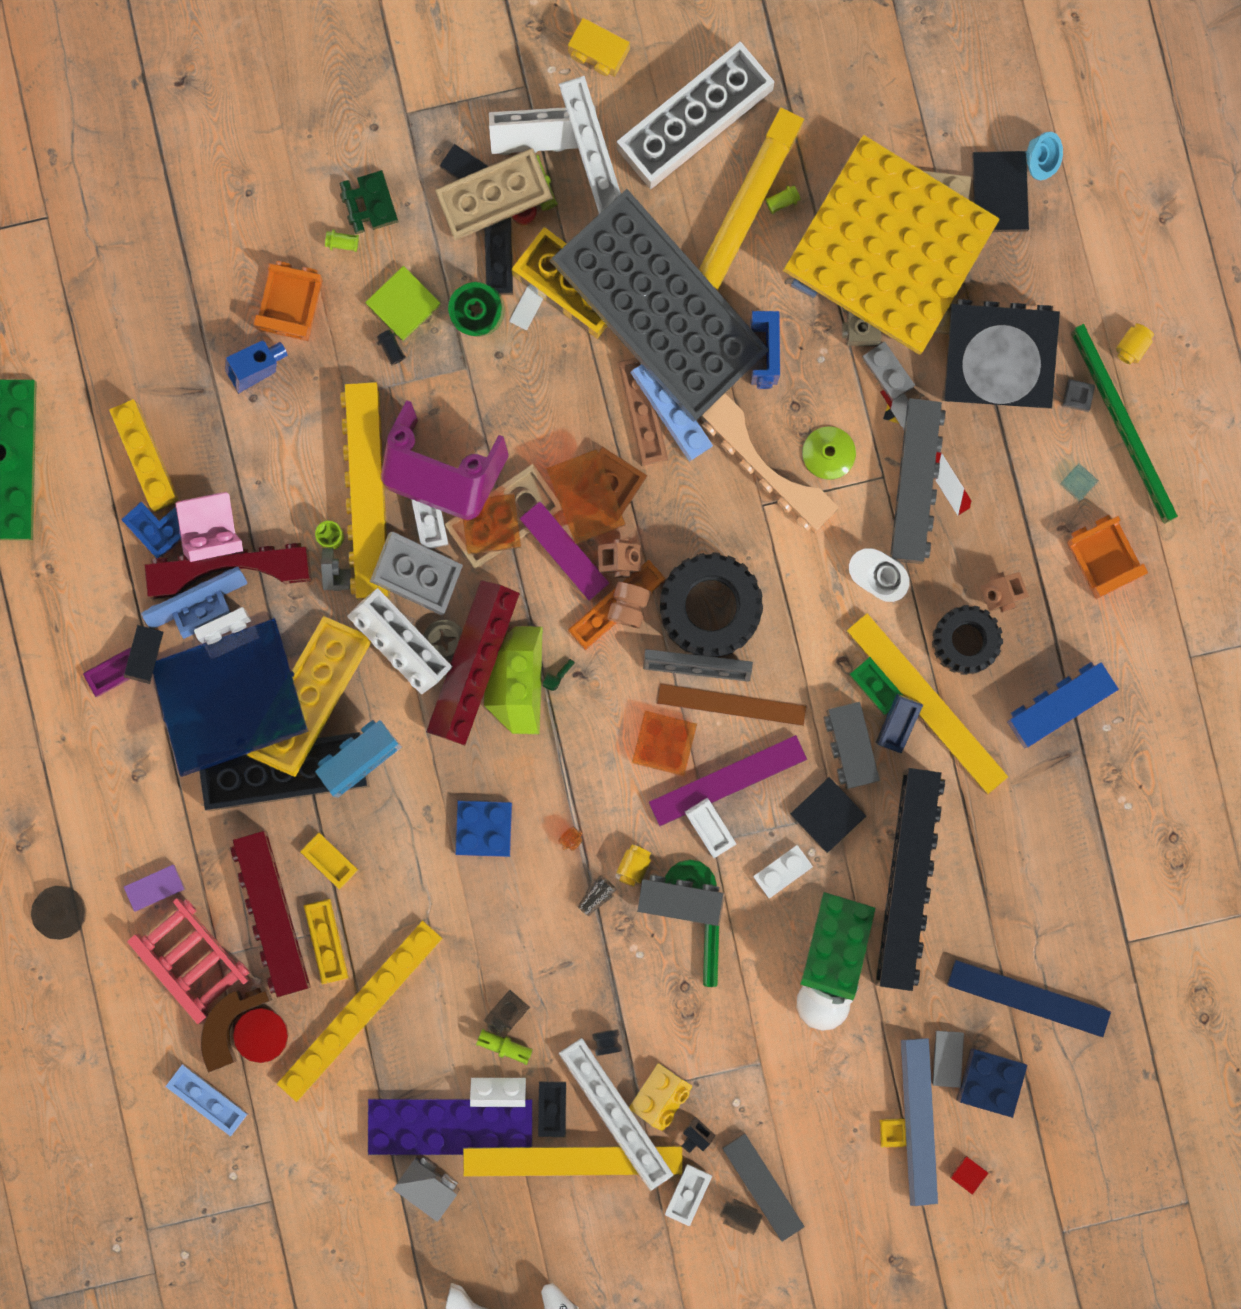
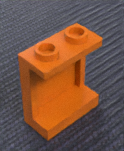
M276 261V265L269 263L267 282L259 315L255 316L254 327L259 331L309 342L323 283L321 275L317 274V270L308 267H302V270L291 268L292 265L286 262Z
M1109 514L1095 521L1096 527L1087 530L1085 526L1071 533L1073 538L1067 542L1095 599L1148 574L1144 563L1140 565L1119 524L1121 521L1119 516L1111 518Z

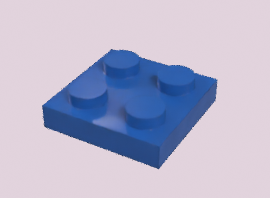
M458 801L456 855L510 857L512 803Z

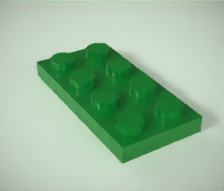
M826 892L823 893L800 985L854 1000L875 914V907Z

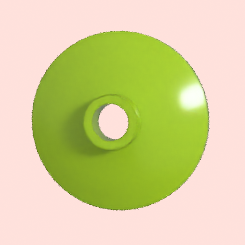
M828 426L813 431L807 437L803 446L802 456L806 468L813 475L825 480H834L844 476L852 468L856 458V448L852 438L845 431ZM827 447H832L835 450L833 456L825 454Z

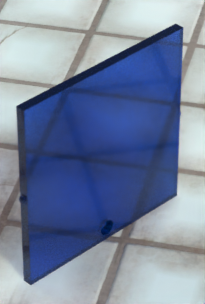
M275 618L223 636L221 640L208 645L204 643L159 659L155 663L153 675L164 714L163 721L167 725L178 772L181 777L309 732L294 683V672L290 669Z

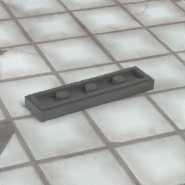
M645 649L643 669L749 682L753 662Z
M745 1133L722 1148L782 1242L805 1227Z

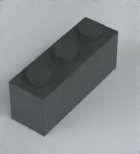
M860 702L828 709V716L823 718L827 732L832 731L834 742L830 743L833 758L839 759L841 768L837 769V775L840 785L845 784L846 789L880 781Z
M650 875L649 880H642L637 912L715 926L720 925L725 893L719 892V886L704 884L703 889L692 887L693 882L678 879L676 884L665 883L666 877Z

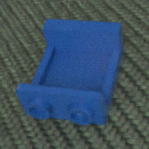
M752 311L750 328L753 332H766V347L769 351L766 353V370H753L751 385H757V389H771L773 385L778 384L780 378V312Z

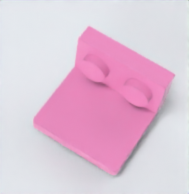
M227 492L177 501L175 503L183 553L190 562L243 551L242 541L235 534L230 497Z

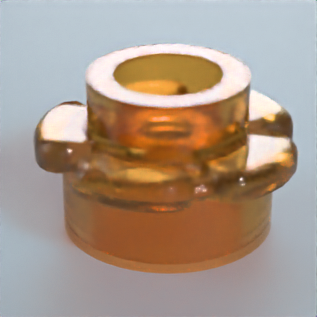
M574 826L567 829L558 840L563 846L562 850L565 851L569 848L571 851H574L583 841L581 838L583 832L577 830Z

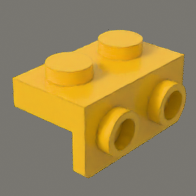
M658 1063L629 1106V1109L651 1126L663 1131L672 1123L674 1114L679 1106L688 1099L692 1085Z

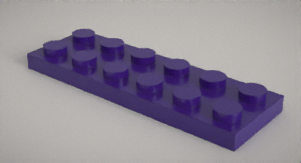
M368 1099V1155H463V1148L532 1147V1099H525V1107H470V1099Z

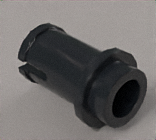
M387 330L377 336V345L382 346L391 366L406 359V356L395 339L396 333Z

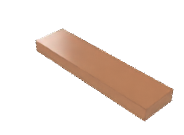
M637 358L619 361L618 365L641 464L646 466L668 461L658 414L630 373L633 369L640 366L641 363Z

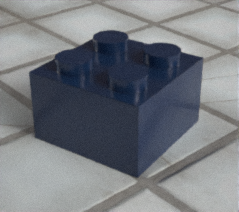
M971 1048L956 1101L1013 1118L1028 1065Z

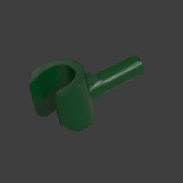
M569 659L556 676L548 673L542 686L550 691H555L564 675L575 662Z

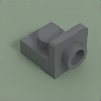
M322 548L321 571L323 590H349L351 570L340 569L339 559H334L333 548Z

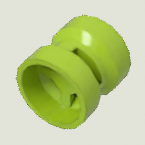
M333 521L321 522L315 530L316 540L323 548H333L335 550L344 541L343 530Z

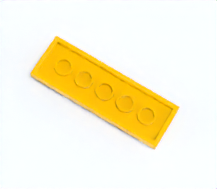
M323 616L246 750L247 756L295 777L369 648L371 641L362 632Z

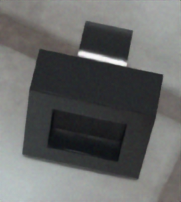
M695 1117L683 1132L687 1138L681 1147L688 1153L696 1146L704 1151L711 1144L715 1134Z

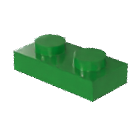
M871 657L849 674L883 715L889 712L896 694L904 696Z

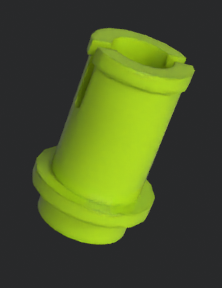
M786 186V190L765 199L771 214L791 204L795 206L801 200L795 186Z
M332 229V232L327 231L325 247H329L332 251L333 248L357 252L359 235L337 233L334 229Z

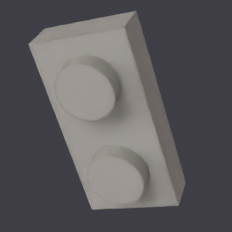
M885 341L862 356V359L891 401H894L915 386Z

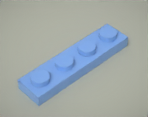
M642 364L630 372L689 462L713 446L697 420L693 422Z

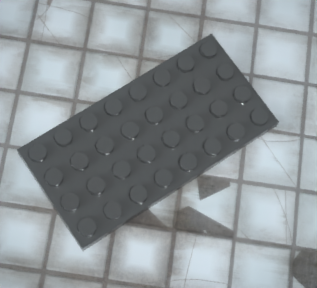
M628 189L623 191L549 260L693 422L701 417L769 351L766 345Z

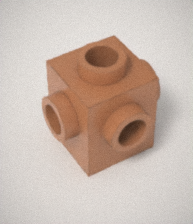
M613 539V543L598 545L599 572L614 573V578H628L631 572L641 571L640 544H631L629 539Z
M1004 572L988 577L989 583L980 586L984 602L987 604L989 611L1000 609L1001 613L1012 610L1017 608L1016 602L1029 597L1020 572L1006 576Z

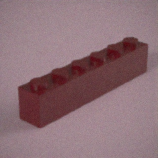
M484 580L480 581L450 664L452 668L447 672L426 731L427 733L454 743L466 745L518 601L519 592L500 584Z
M267 831L234 839V846L230 847L234 862H239L241 872L238 873V879L241 888H246L249 898L245 899L248 914L254 915L256 924L252 925L256 941L261 940L263 951H260V958L263 967L268 966L271 977L267 978V983L271 994L275 993L278 998L311 988Z

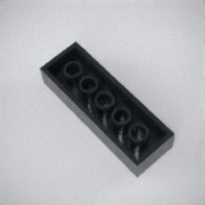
M356 732L317 738L295 777L247 756V749L197 756L205 811L328 794L330 792L315 772L320 768L318 763L329 754L334 757L341 751L339 746L350 737L355 740L362 733ZM368 775L349 790L370 787Z

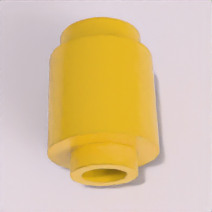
M1136 323L1134 327H1130L1116 347V351L1119 353L1117 357L1129 365L1131 363H1139L1152 344L1153 332L1139 323Z
M631 844L630 849H626L616 872L620 876L619 881L634 887L635 883L641 884L651 862L649 859L651 852Z

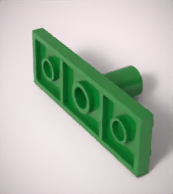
M0 379V455L6 452L5 458L0 461V540H33L37 381Z

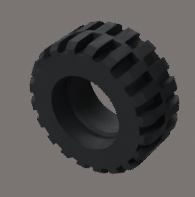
M714 552L707 555L701 553L691 559H685L670 572L662 588L659 608L664 629L668 632L670 639L676 642L682 650L689 651L694 655L718 658V656L732 654L735 650L742 648L752 638L763 613V596L757 584L758 580L754 574L752 575L748 571V567L744 563L740 564L735 560L736 558L729 555L726 557ZM708 580L718 581L729 587L735 596L737 605L732 621L724 628L714 631L704 630L693 624L687 615L685 606L690 590L695 585Z

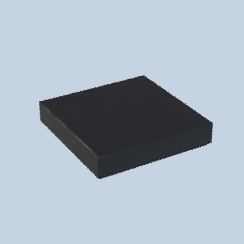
M830 777L790 813L826 853L834 848L866 817Z

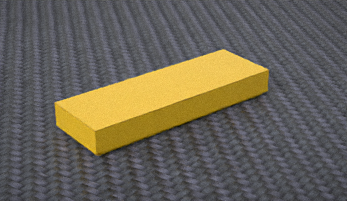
M331 899L304 905L322 985L348 979V970Z

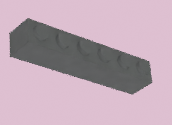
M912 398L907 402L890 557L899 562L922 565L925 558L930 557L931 542H927L928 531L932 532L934 516L930 515V506L935 505L937 489H932L933 479H938L940 463L935 462L936 452H941L943 436H938L939 426H944L946 410H941L942 402Z

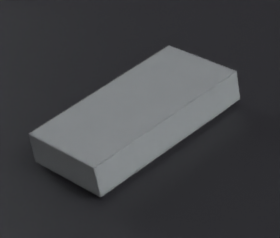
M936 1031L933 1086L961 1088L963 1032Z

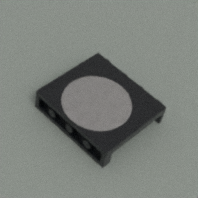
M957 299L956 304H950L951 314L946 378L942 401L1052 409L1060 311H1053V306L1037 305V310L1026 309V304L1010 303V308L999 307L1000 302L983 301V306H974L973 300Z

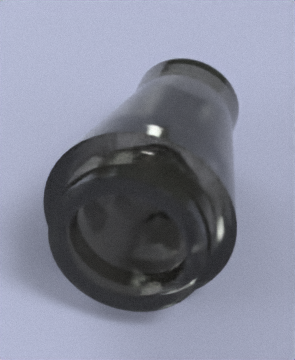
M600 875L597 879H593L577 906L583 913L590 916L596 909L614 897L613 893L617 889L608 879Z

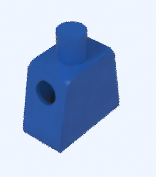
M263 340L226 357L225 372L239 394L274 374L277 361L287 357L288 354L281 342L268 348Z

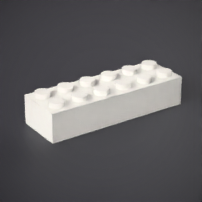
M740 41L617 141V151L651 190L772 92L774 80Z

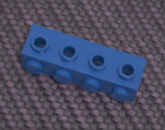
M1093 662L1088 663L1078 670L1081 674L1073 680L1070 676L1055 684L1058 688L1056 691L1049 694L1046 690L1033 698L1034 705L1027 709L1022 705L1010 713L1013 718L1008 720L1007 723L1024 749L1119 690L1102 662L1094 665Z

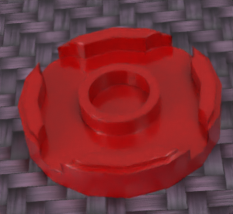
M260 1008L250 1010L241 1016L235 1026L233 1036L235 1046L243 1057L252 1062L264 1063L272 1061L284 1051L289 1034L287 1024L280 1015L273 1010Z

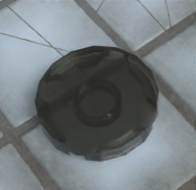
M53 886L44 889L34 900L31 918L34 927L45 937L63 940L72 937L81 930L86 920L87 909L83 898L77 891L66 886Z

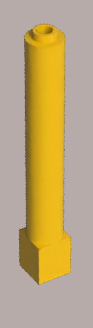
M780 107L746 178L699 267V271L717 291L803 126L804 118Z

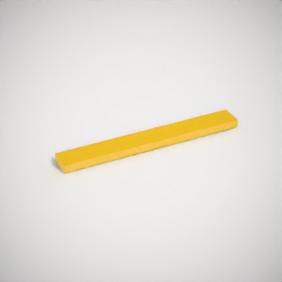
M868 613L846 631L905 697L923 704L919 714L921 719L987 795L1008 778V775Z
M655 1146L673 1175L682 1174V1147ZM621 1147L463 1148V1176L639 1175Z

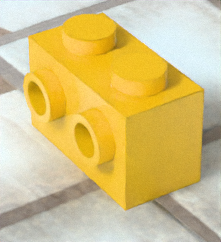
M582 18L568 44V53L571 54L570 57L581 64L587 62L594 66V70L603 76L610 74L613 77L616 76L630 50L629 41L585 18Z

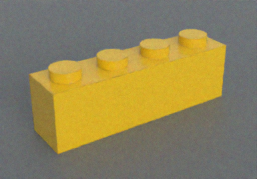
M132 399L109 409L150 508L157 512L180 501L140 405Z

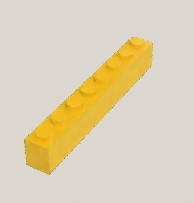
M377 382L345 384V392L340 393L341 408H346V418L342 419L343 435L347 434L348 445H343L344 461H349V471L345 472V487L350 488L351 498H346L347 514L352 515V525H347L348 541H353V551L349 552V566L354 568L355 578H350L351 594H356V599L362 601L378 588L390 599V591L370 582L387 539L385 488L381 479L383 451L379 386Z

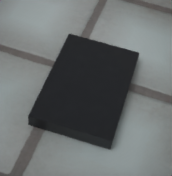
M1026 151L972 153L974 203L1000 219L993 232H1025L1029 230Z

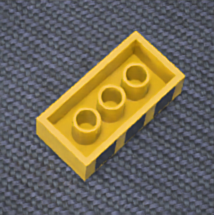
M544 227L513 266L512 274L516 279L598 339L607 328V325L549 261L567 243Z

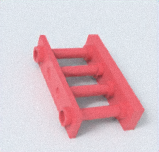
M176 898L173 901L178 908L175 913L148 936L144 935L142 937L140 934H135L127 943L197 1024H201L208 1016L206 1011L209 1008L207 1006L238 979L243 985L250 982L251 980L247 976L250 972L241 961L236 963L195 916L194 913L197 910L187 899L183 901L181 898ZM186 917L196 930L168 955L159 957L153 950L156 947L154 944ZM204 938L214 951L184 977L179 976L177 978L171 971L172 965ZM222 959L231 972L201 998L197 997L195 999L188 991L191 989L190 985L217 961Z

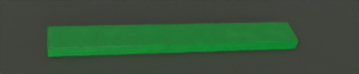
M1082 324L1075 327L1071 332V336L1162 522L1166 524L1177 518L1178 515L1085 325Z

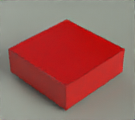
M965 1156L950 1178L973 1195L989 1173Z

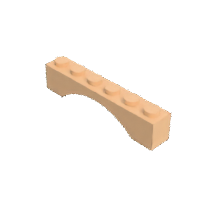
M726 393L702 415L701 420L704 422L702 427L712 437L716 434L723 441L721 446L731 456L735 453L742 460L739 463L742 468L750 475L754 472L761 479L758 482L760 486L768 493L773 491L780 498L777 501L786 512L792 510L799 517L796 521L805 531L810 529L815 533L838 510L839 507L820 488L806 487L793 483L778 475L764 463L749 439L745 426L744 412Z

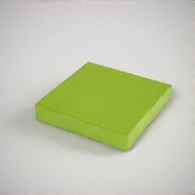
M405 266L401 267L365 302L402 341L411 335L441 306V303Z

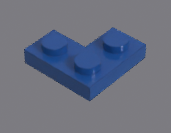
M140 502L121 519L156 558H162L181 541L176 507L159 521Z

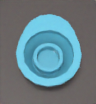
M1044 132L1029 142L1025 153L1030 174L1034 179L1041 181L1051 177L1061 165L1063 146L1061 139L1053 132Z

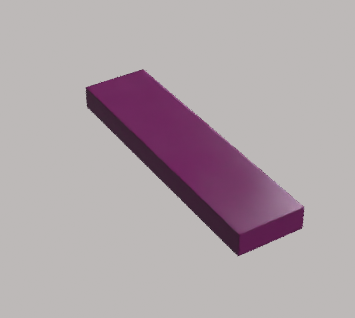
M540 501L519 518L588 600H591L609 584L606 578Z

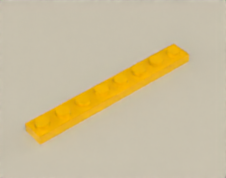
M422 920L279 1080L277 1085L295 1102H298L443 938Z

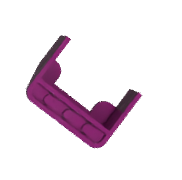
M406 400L387 438L381 472L383 485L391 492L461 519L470 520L477 517L509 457L504 436L498 435L487 457L479 454H470L462 460L458 468L411 451L415 444L413 430L418 419L412 402Z

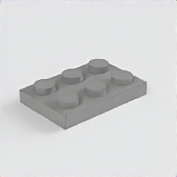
M392 531L388 533L370 582L442 615L445 614L463 565Z

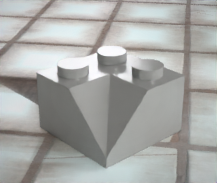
M416 1157L393 1190L438 1222L460 1191L456 1187L458 1182L446 1173L443 1176L434 1170L436 1166L428 1159L423 1157L419 1160Z

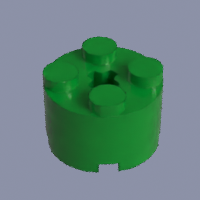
M470 282L453 292L448 303V312L457 330L469 336L483 337L492 334L499 328L504 319L505 305L503 298L493 287L481 282ZM478 302H480V308L483 311L481 314L477 313L476 317H474L471 306H477Z

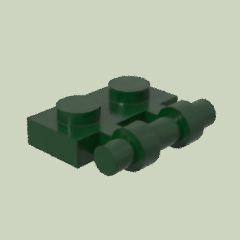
M383 170L358 177L357 180L360 188L352 189L349 180L339 183L342 191L340 193L341 200L346 204L349 213L347 219L349 225L353 226L355 234L365 232L363 222L369 220L373 230L399 222ZM361 198L364 199L367 208L363 212H359L356 200Z

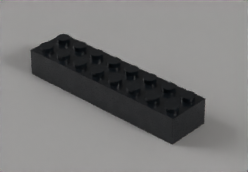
M913 768L905 769L903 772L875 985L879 987L913 991V986H918L920 970L916 969L917 958L921 959L924 943L919 942L920 932L926 930L927 915H923L924 904H929L931 888L927 887V879L933 876L934 861L930 860L931 850H936L938 833H934L935 823L940 822L942 807L937 806L938 796L944 794L945 779H941L942 772Z

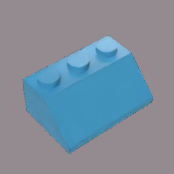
M374 720L367 723L361 729L363 734L355 740L350 737L339 746L341 749L339 753L334 757L329 754L318 763L320 768L315 772L332 796L339 798L402 748L401 744L381 720L377 723Z

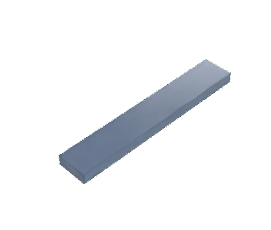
M929 1038L901 1040L910 1206L938 1204Z

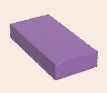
M171 865L124 886V889L134 912L185 890V887L175 865Z

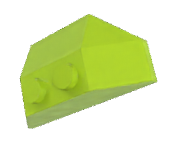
M515 626L505 635L484 693V706L512 734H540L543 627Z

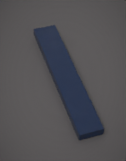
M954 960L947 982L949 987L1099 1037H1104L1111 1011Z

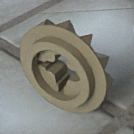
M438 620L428 626L423 636L447 662H451L463 630L453 621ZM441 630H443L447 638H456L448 643L447 653L442 645H433L441 640Z

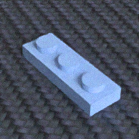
M184 1064L181 1065L165 1086L229 1136L233 1135L248 1115L241 1107Z

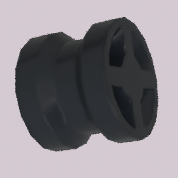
M619 1029L592 1034L593 1040L597 1043L596 1056L622 1051V1046L618 1043L617 1039Z

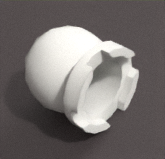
M802 986L797 995V1010L800 1018L810 1028L821 1031L832 1030L841 1025L847 1018L850 1011V1003L853 1001Z

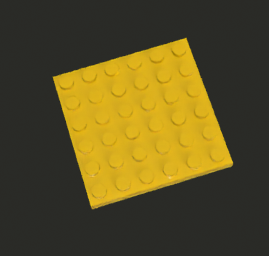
M863 135L783 271L920 355L1000 219Z

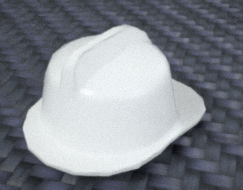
M874 548L862 549L852 556L849 563V573L853 581L860 587L885 602L900 600L907 593L909 576L904 566L898 560Z

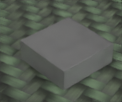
M1069 379L1062 407L1089 412L1095 385Z

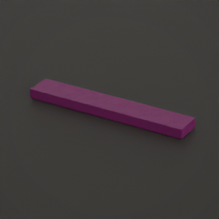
M795 735L649 801V804L660 827L686 815L685 811L706 798L711 803L804 762L807 760V757Z

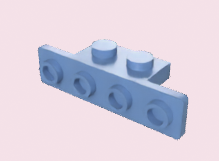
M235 567L224 571L221 575L208 581L201 582L183 593H178L173 598L151 606L148 610L143 611L141 615L151 629H155L174 619L181 636L185 639L195 634V629L231 613L224 595L246 585L248 582L240 568Z

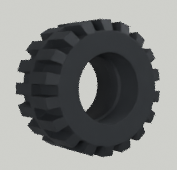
M963 605L962 607L952 609L936 624V629L933 631L932 636H934V640L932 641V648H935L936 652L934 654L936 658L941 660L940 664L943 667H948L949 671L953 673L958 672L960 675L978 673L994 663L1001 652L1000 647L1003 645L1001 633L1003 632L1001 627L997 625L998 620L995 617L992 618L988 610L985 609L983 611L979 606L975 605L973 607ZM964 624L975 627L982 636V648L977 654L972 656L962 655L955 649L952 643L954 630Z

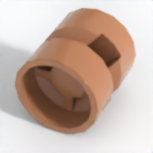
M618 582L614 593V598L617 601L611 604L607 619L640 629L644 617L641 608L647 607L651 592L632 584Z

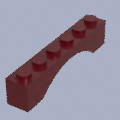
M291 543L285 545L286 549L275 550V546H264L258 548L259 552L248 553V549H243V551L232 553V555L216 556L192 562L185 555L179 556L178 561L168 562V558L152 559V564H144L147 596L151 599L174 597L200 578L214 572L235 567L262 572L284 584L311 582L309 550L307 547H302L301 543Z

